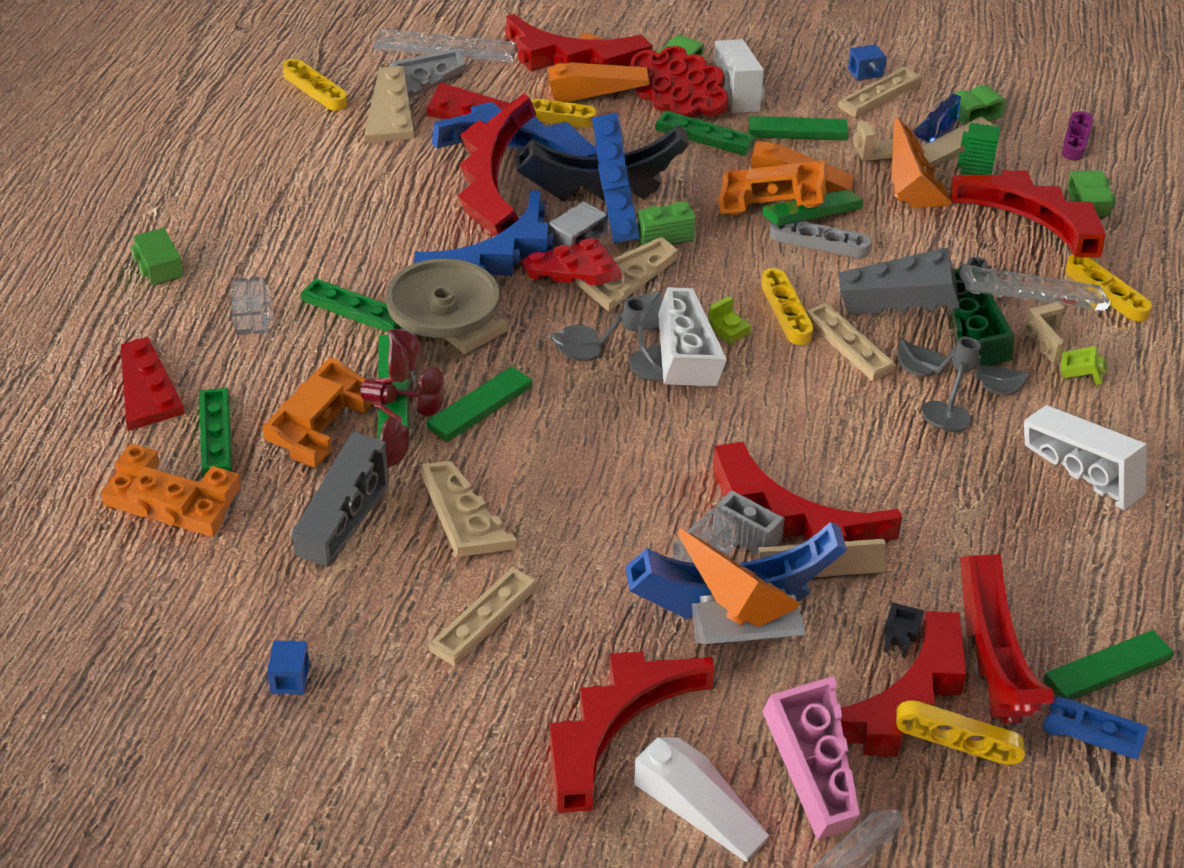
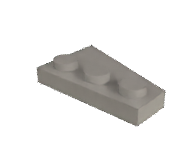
M458 48L391 62V66H403L408 99L466 71V62Z

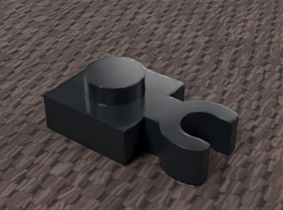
M892 602L883 633L887 635L883 647L885 653L889 652L892 645H898L902 648L901 657L905 658L908 655L910 641L916 642L924 610Z

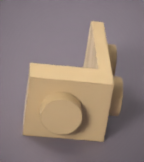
M858 122L857 132L853 135V141L862 161L892 158L893 139L875 141V133L869 122Z
M1059 302L1029 309L1024 325V331L1027 336L1034 341L1042 354L1046 355L1051 363L1059 362L1063 341L1054 332L1059 330L1064 310Z

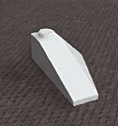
M658 737L636 758L634 785L745 862H748L769 840V834L709 759L680 738Z

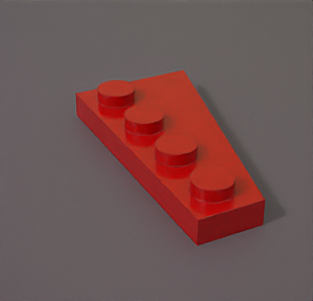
M440 82L427 107V117L449 119L470 114L471 107L493 102L503 110L511 103Z
M149 337L121 344L127 430L131 431L185 414L184 406Z

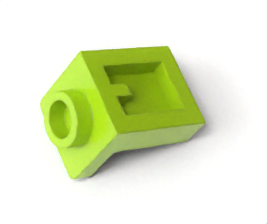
M730 296L712 304L709 307L708 321L714 333L729 345L751 334V325L733 312L734 299Z
M1097 346L1062 352L1061 373L1063 378L1092 374L1096 385L1103 384V373H1107V362L1104 356L1100 357Z

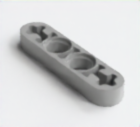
M804 221L779 226L773 222L770 224L769 235L778 242L854 258H864L870 253L871 239L862 233ZM802 234H810L813 236H804Z

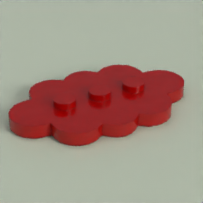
M669 46L660 53L652 50L640 51L631 59V67H647L650 84L634 88L636 95L643 100H652L655 109L671 111L690 118H695L700 113L709 117L718 116L728 109L730 101L727 91L723 89L726 81L724 72L718 66L707 65L705 58L701 55H688L683 47Z

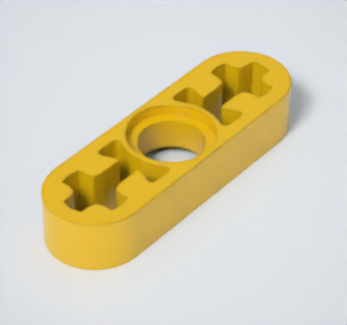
M540 98L531 99L537 114L535 117L540 122L554 124L567 122L571 126L581 128L593 126L592 118L596 117V109L592 106Z

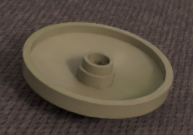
M447 258L425 260L404 268L391 279L386 290L387 310L391 318L399 326L412 333L436 338L456 337L474 332L491 321L499 307V288L496 280L489 272L473 263Z

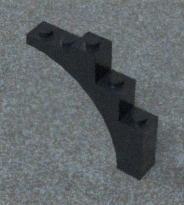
M678 124L666 135L651 144L625 153L630 188L634 194L645 200L651 193H655L661 184L660 172L666 170L670 162L687 148L688 138L685 128ZM533 139L516 155V171L563 202L571 195H575L579 191L580 186L605 201L598 169V157L565 154L550 149Z

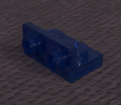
M952 93L945 101L943 100L935 111L930 112L927 118L914 130L916 137L925 142H932L942 137L957 122L961 96Z

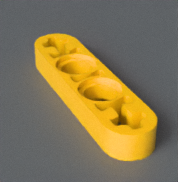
M288 59L283 62L284 77L326 108L339 111L347 107V93L338 85L302 60Z
M1074 255L1068 257L1065 268L1068 276L1128 319L1143 322L1149 318L1152 307L1149 299L1092 259L1074 257ZM1093 279H1099L1104 282L1095 281ZM1113 293H1118L1123 296L1114 295Z
M777 268L766 269L762 273L761 288L787 339L796 345L808 344L812 340L813 324L786 273ZM777 296H785L788 299H780ZM785 313H794L797 316H788Z
M905 701L897 707V728L906 734L1004 765L1020 763L1025 757L1024 739L1016 732L919 701ZM944 725L953 727L950 730L937 729L938 726ZM971 736H983V737H985V738L982 739V740H971V739H969V737H971Z

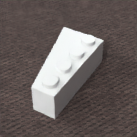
M667 287L658 313L664 384L717 386L727 359L694 289Z
M1045 405L1024 420L1025 446L1054 465L1062 464L1070 476L1076 480L1083 478L1094 486L1093 491L1102 497L1106 494L1116 500L1115 505L1123 511L1146 494V443Z

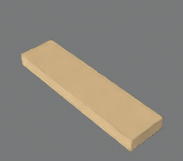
M903 67L839 100L838 108L857 118L920 85L922 77Z
M982 117L971 121L974 124L994 125ZM971 122L922 146L925 151L923 155L933 167L959 155V152H965V147L961 146L963 131L968 132Z
M824 303L806 311L813 324V328L871 381L895 372L896 364L830 305Z
M884 539L845 541L847 551L816 577L885 572L886 543ZM798 545L758 547V559L779 554Z
M512 567L429 643V651L455 667L538 589V581Z

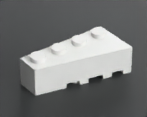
M743 39L715 41L714 63L715 66L720 67L724 72L726 81L723 89L727 91L729 96L731 113L760 112L761 102L765 100L764 87H762L763 68Z

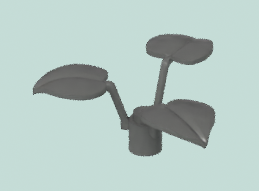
M660 291L640 297L628 298L625 301L622 314H617L616 320L601 339H598V334L595 330L585 325L568 326L557 333L551 334L554 345L561 353L577 361H589L600 355L599 346L607 341L619 323L622 322L625 329L629 331L638 330L640 351L634 352L630 357V367L633 372L647 380L663 381L661 346L652 345L646 349L643 332L644 329L647 331L659 330L658 313L663 302Z
M971 337L959 338L956 348L951 349L946 359L935 351L913 345L904 339L901 340L898 348V359L901 366L906 371L918 376L928 377L933 372L941 373L951 360L954 363V368L958 370L948 404L934 400L926 402L922 408V416L928 423L938 428L942 427V429L949 432H961L970 424L969 412L964 408L953 406L964 372H969L972 368H975V378L982 380V386L988 391L1000 395H1013L1017 393L1028 379L1029 372L991 365H980L981 356L978 354L981 344Z

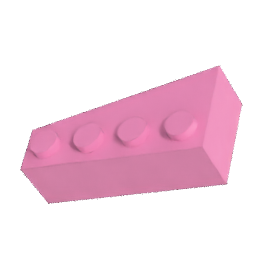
M835 676L772 694L763 710L765 719L817 840L850 830L860 815L852 770L849 769L847 741L842 731L840 704L837 703L835 690L837 686Z

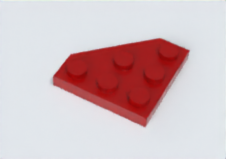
M584 239L579 244L571 246L561 245L552 251L545 253L535 252L521 259L522 267L529 279L539 280L541 275L552 277L553 281L573 283L575 279L586 280V285L595 286L622 279L621 268L598 239Z

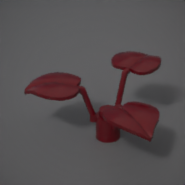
M399 329L388 330L390 341L388 369L390 377L367 378L361 386L362 399L375 403L374 408L381 409L390 416L382 427L379 439L386 444L387 468L398 464L405 457L409 446V430L407 426L401 425L402 418L385 405L393 403L397 395L418 397V413L429 417L435 415L440 410L445 395L444 376L440 369L435 367H429L421 374L418 382L419 392L397 390L391 383L404 382L406 379H409L411 371L418 368L421 360V345L417 337L408 331Z

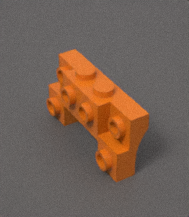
M826 160L725 171L722 189L718 197L720 214L728 213L731 216H735L746 211L751 203L763 204L779 200L791 201L796 199L797 206L805 205L807 208L819 206L820 203L824 202L826 196L825 182L828 176Z
M329 357L262 426L264 440L289 449L291 459L316 468L332 451L331 437L321 432L345 407L366 414L375 404L364 401L361 397V386L366 378L353 372L342 361Z
M130 443L115 462L117 472L101 491L103 505L214 537L221 527L230 503L241 489L240 475L211 466L202 480L197 482L156 470L160 464L157 450Z

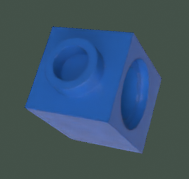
M876 44L850 48L847 69L857 81L883 77L887 58L885 53Z
M273 640L267 670L271 694H305L310 666L307 641Z

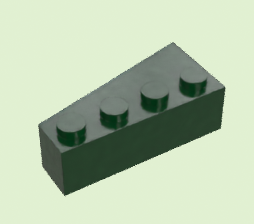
M976 264L954 269L959 308L950 309L955 348L959 338L971 337L981 344L978 354L981 356L980 365H994L1013 360L1014 333Z

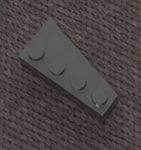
M948 247L839 272L840 292L848 314L882 313L886 308H894L898 312L908 311L909 307L924 306L925 310H936L937 305H949V309L959 308L955 271Z
M352 431L301 519L292 530L291 540L293 541L295 556L326 567L330 565L389 487L386 444L384 441Z

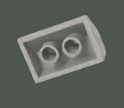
M713 595L700 596V603H692L695 643L712 644L805 635V628L799 608L761 627H757L748 622L741 626L726 617L728 610L717 603ZM789 595L790 597L796 600L795 595Z

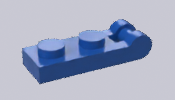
M1064 697L1053 698L1054 703H1051L1049 706L1051 714L1046 716L1043 723V729L1048 734L1054 736L1064 734L1138 760L1148 726Z

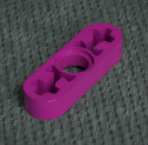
M1083 111L1071 114L1061 152L1062 156L1066 159L1080 160L1084 157L1093 123V116Z

